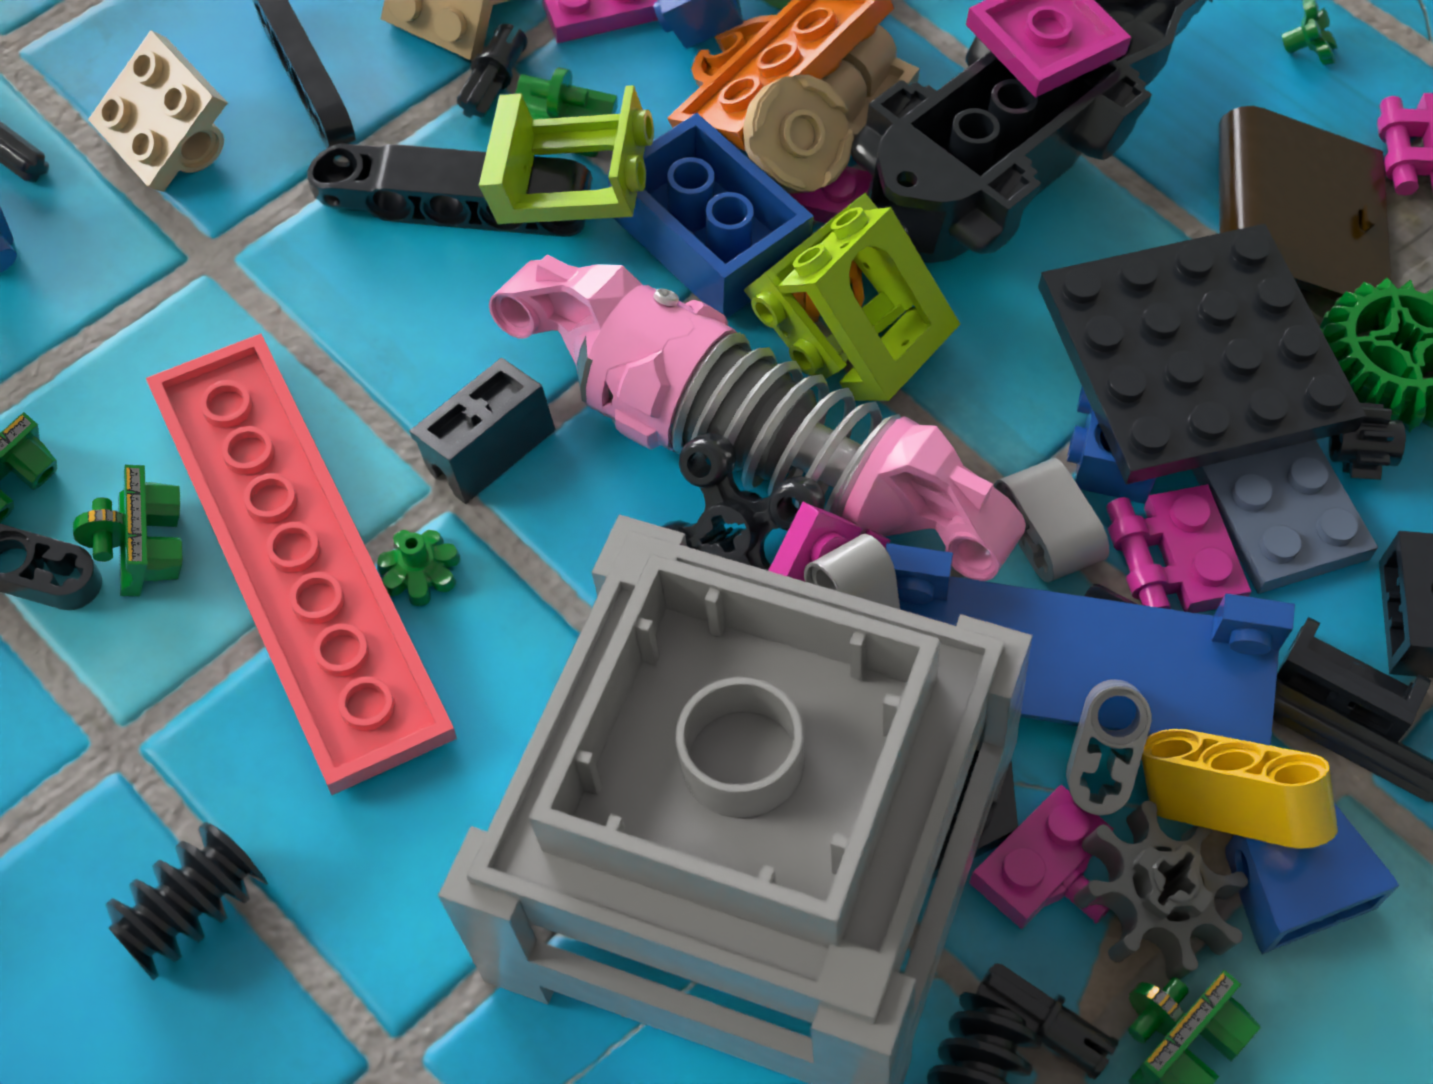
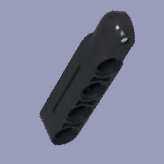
M339 143L319 153L308 168L307 179L310 190L315 199L322 205L334 209L367 211L381 220L390 222L564 237L580 233L584 229L586 219L497 224L479 187L486 152L399 144L378 147ZM344 156L348 159V162H339L334 157ZM534 156L526 194L591 190L593 178L590 170L577 161Z

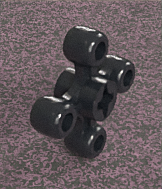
M706 433L695 437L685 444L680 452L678 462L680 472L685 480L693 486L699 487L704 494L705 511L697 523L690 524L689 522L677 520L667 522L661 527L685 533L686 544L689 548L768 571L771 565L765 557V539L773 529L789 530L799 510L793 504L792 497L800 505L802 502L824 510L825 496L817 482L804 476L788 478L777 485L767 498H762L754 492L740 491L734 482L732 473L736 464V453L733 445L722 435ZM704 454L709 458L711 466L707 464ZM737 523L740 525L744 523L746 528L733 529L729 527L725 529L724 524Z

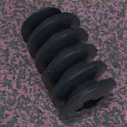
M204 822L198 828L204 846L203 850L183 840L176 845L175 849L181 864L180 869L160 859L153 864L152 868L158 883L157 888L138 879L129 884L135 902L133 908L114 898L105 904L112 923L108 929L153 981L159 976L152 957L153 954L157 952L176 962L182 957L175 937L178 933H182L199 943L205 938L198 918L202 913L222 923L228 918L221 900L222 896L227 894L245 904L250 899L244 882V878L247 875L266 885L268 884L260 870L242 848L225 831L208 822Z
M970 992L960 994L959 1004L964 1011H957L951 1016L949 1031L954 1038H946L940 1042L938 1057L944 1065H935L929 1069L927 1084H1010L1006 1081L1008 1074L1030 1076L1033 1070L1032 1065L1018 1055L1016 1051L1018 1047L1034 1050L1041 1049L1043 1044L1042 1038L1027 1027L1025 1019L1008 1006L980 994Z

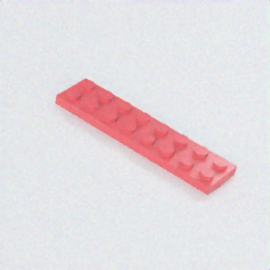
M260 333L147 377L146 380L331 795L457 739L454 727L262 334Z

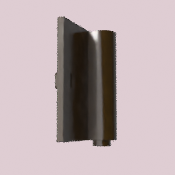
M1241 106L1230 110L1222 116L1219 122V233L1265 223L1298 287L1336 301L1345 292L1354 293L1355 289L1359 288L1363 282L1369 283L1376 288L1386 277L1391 281L1383 151L1262 107Z

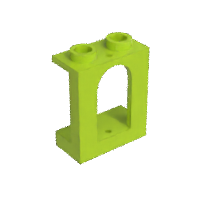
M634 85L625 86L620 114L533 120L522 93L499 95L479 182V187L497 224L633 217L637 192L643 191L646 184V169L643 160L645 146L652 145L654 138L651 112L648 109H642ZM613 151L608 177L612 186L609 188L526 194L534 155Z
M866 193L840 211L744 289V292L751 299V305L756 316L761 322L777 332L788 346L792 361H796L801 371L810 376L822 374L827 379L842 370L847 365L845 362L849 359L833 333L825 337L791 293L782 294L777 286L795 269L793 262L801 253L815 245H819L832 232L831 224L837 217L855 207H862L863 210L878 209ZM866 247L859 251L853 260L879 293L862 307L877 334H879L906 310L913 307L914 304L886 258L878 250Z
M855 207L844 212L831 224L832 232L819 245L805 250L794 260L793 267L795 269L777 287L782 294L807 292L854 366L839 381L843 389L849 388L855 401H889L959 327L960 322L892 208L863 210L862 207ZM866 247L878 250L886 258L915 306L908 309L881 338L859 305L850 287L849 272L851 263L857 253Z

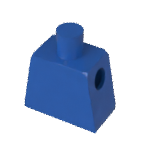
M1335 803L1338 832L1326 844L1300 849L1233 835L1225 847L1231 873L1240 871L1247 876V886L1238 893L1261 954L1373 911L1399 887L1392 873Z

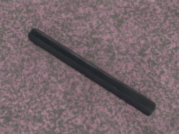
M1093 584L1084 595L1085 597L1137 604L1100 584ZM1279 678L1276 679L1273 720L1427 802H1433V759Z

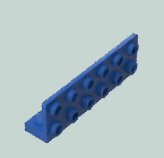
M891 543L886 544V551L895 568L900 610L954 626L957 625L961 614L1032 635L1020 717L1078 726L1089 692L1103 681L1117 679L1135 686L1148 702L1152 716L1148 736L1162 730L1186 729L1271 746L1279 650L1293 630L1294 603L1225 593L1215 615L1211 616L950 576L953 559L952 552ZM1125 696L1108 698L1099 708L1098 722L1109 730L1116 731L1128 727L1136 715L1134 701Z

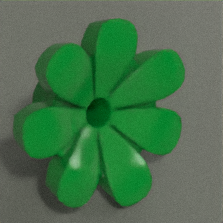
M1303 0L1304 17L1301 21V26L1282 33L1284 47L1288 54L1309 47L1310 50L1317 53L1323 65L1334 64L1335 57L1332 49L1338 47L1332 33L1325 30L1330 25L1328 13L1325 8L1319 10L1316 0Z
M401 530L393 535L395 550L383 552L378 557L377 570L381 575H385L382 582L389 596H398L406 588L408 589L409 601L414 606H423L429 603L431 599L429 587L431 586L440 592H448L454 588L456 580L447 568L456 566L461 560L456 547L453 544H444L442 536L435 530H426L421 535Z

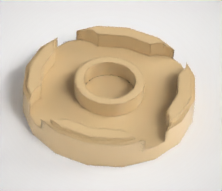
M811 75L785 76L762 87L749 103L743 124L744 145L749 159L787 193L813 192L836 181L849 163L854 140L853 128L848 129V120L845 114L849 113L843 98L827 82Z

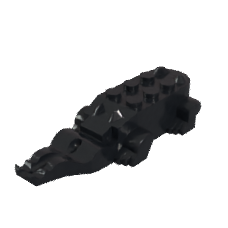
M1095 0L1131 36L1127 53L1036 98L975 36L965 58L968 68L936 91L930 85L923 87L918 82L909 85L905 81L900 80L869 103L866 124L853 140L851 156L856 163L874 177L870 199L878 209L892 208L925 263L948 261L968 250L978 254L996 252L1014 236L1019 228L1023 210L1031 200L1069 170L1081 153L1091 158L1105 160L1122 146L1132 132L1137 119L1150 102L1152 93L1147 91L1145 87L1156 78L1166 65L1175 37L1188 25L1192 17L1199 13L1205 2L1210 1L1212 3L1213 0Z

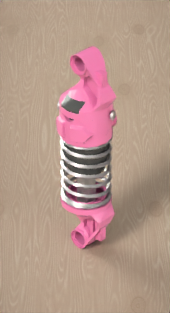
M547 254L542 260L529 261L491 296L489 301L490 314L494 322L508 335L518 339H525L532 334L552 330L558 331L576 365L581 400L588 407L611 418L616 425V429L621 434L643 447L652 450L661 445L672 452L676 451L680 455L685 444L701 434L716 433L722 435L731 442L735 449L736 464L733 471L739 472L743 470L741 479L746 491L756 488L764 479L766 481L770 480L768 496H770L774 488L782 483L784 479L802 476L803 472L807 473L805 477L817 482L824 494L829 485L834 487L824 510L845 518L862 528L860 535L865 534L867 529L873 530L885 537L929 528L935 529L946 546L945 552L953 553V568L964 577L972 580L987 581L993 579L1025 532L1026 523L1022 513L1007 496L993 487V483L977 476L962 464L954 447L937 426L919 425V423L905 416L901 418L899 414L882 420V415L876 401L855 408L854 396L849 388L829 393L827 381L822 374L803 379L801 368L796 361H788L777 365L776 357L770 347L758 348L752 351L745 335L740 332L737 333L735 329L729 327L726 317L713 307L696 300H691L684 304L678 301V295L673 291L661 288L655 289L649 285H643L623 265H591L578 268L567 265ZM812 386L818 387V402L814 392L810 390ZM840 399H843L845 402L843 420L835 430H832L824 425L827 411ZM870 413L871 424L868 437L861 445L850 439L852 428L861 418ZM796 500L795 507L799 509L801 505Z

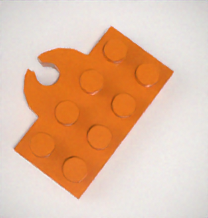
M792 0L777 15H763L744 20L743 24L715 36V39L722 53L711 55L709 50L699 51L691 68L699 88L667 118L669 123L674 128L695 113H698L736 148L746 151L743 124L749 103L760 89L785 76L811 75L821 80L823 77L836 71L841 65V60L857 44L871 37L876 32L877 25L894 10L891 0Z

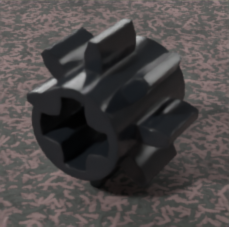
M1360 403L1366 414L1359 430L1329 436V456L1332 462L1343 463L1342 472L1350 473V478L1381 480L1382 466H1398L1402 460L1406 442L1405 427L1401 420H1390L1392 410L1384 409L1383 404Z

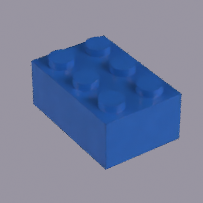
M695 113L655 139L652 145L645 146L643 160L646 169V184L643 191L637 192L633 217L613 218L703 303L719 311L726 319L751 302V299L744 292L746 287L812 235L814 216L698 113Z

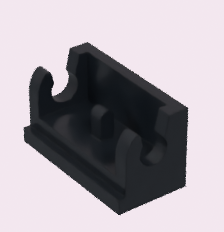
M501 357L409 432L412 439L416 441L424 463L432 476L437 479L444 473L455 497L467 504L556 429L542 385Z
M1308 616L1277 671V678L1399 741L1413 724L1432 680L1418 674L1414 683L1411 682L1409 685L1398 681L1314 637L1320 622Z

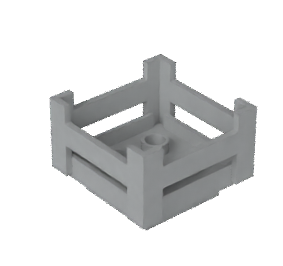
M619 514L592 570L598 597L489 829L484 831L472 826L470 827L438 897L484 982L547 1005L555 991L809 1084H903L912 1059L913 1038L992 801L997 802L1017 743L1032 635L961 614L957 625H950L689 548L686 544L685 533ZM975 750H978L980 752L905 972L900 974L899 971ZM531 925L548 929L812 1023V1038L538 941Z

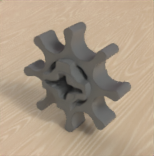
M1144 801L1126 818L1127 825L1133 834L1134 844L1120 840L1107 825H1100L1082 841L1083 850L1099 858L1106 866L1109 873V882L1090 881L1074 895V903L1080 909L1096 904L1104 905L1118 916L1122 926V934L1120 940L1108 950V955L1112 961L1122 962L1139 949L1141 939L1148 940L1156 944L1162 951L1165 958L1167 978L1169 980L1173 977L1182 979L1198 967V961L1190 946V936L1203 940L1216 955L1224 954L1242 941V932L1238 928L1224 922L1218 915L1214 905V898L1229 899L1247 886L1248 879L1240 871L1230 875L1216 874L1204 864L1203 858L1200 855V846L1202 840L1210 835L1213 829L1194 825L1182 835L1181 841H1175L1167 837L1160 829L1157 822L1156 805L1152 801Z

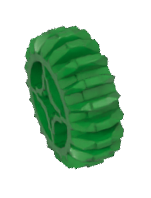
M1386 277L1376 288L1369 283L1363 282L1359 288L1355 289L1354 293L1345 292L1336 301L1335 305L1332 306L1331 310L1326 312L1319 327L1359 403L1383 404L1384 409L1392 410L1390 420H1401L1408 432L1418 427L1421 422L1432 428L1433 377L1423 379L1427 372L1433 371V288L1426 293L1416 291L1411 280L1401 286V288H1396ZM1371 331L1369 336H1356L1358 334Z

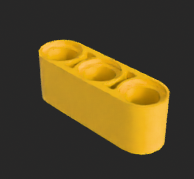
M1186 729L1162 730L1147 737L1141 759L1148 799L1156 805L1157 816L1300 849L1326 844L1337 834L1338 828L1328 762L1322 757L1311 753Z

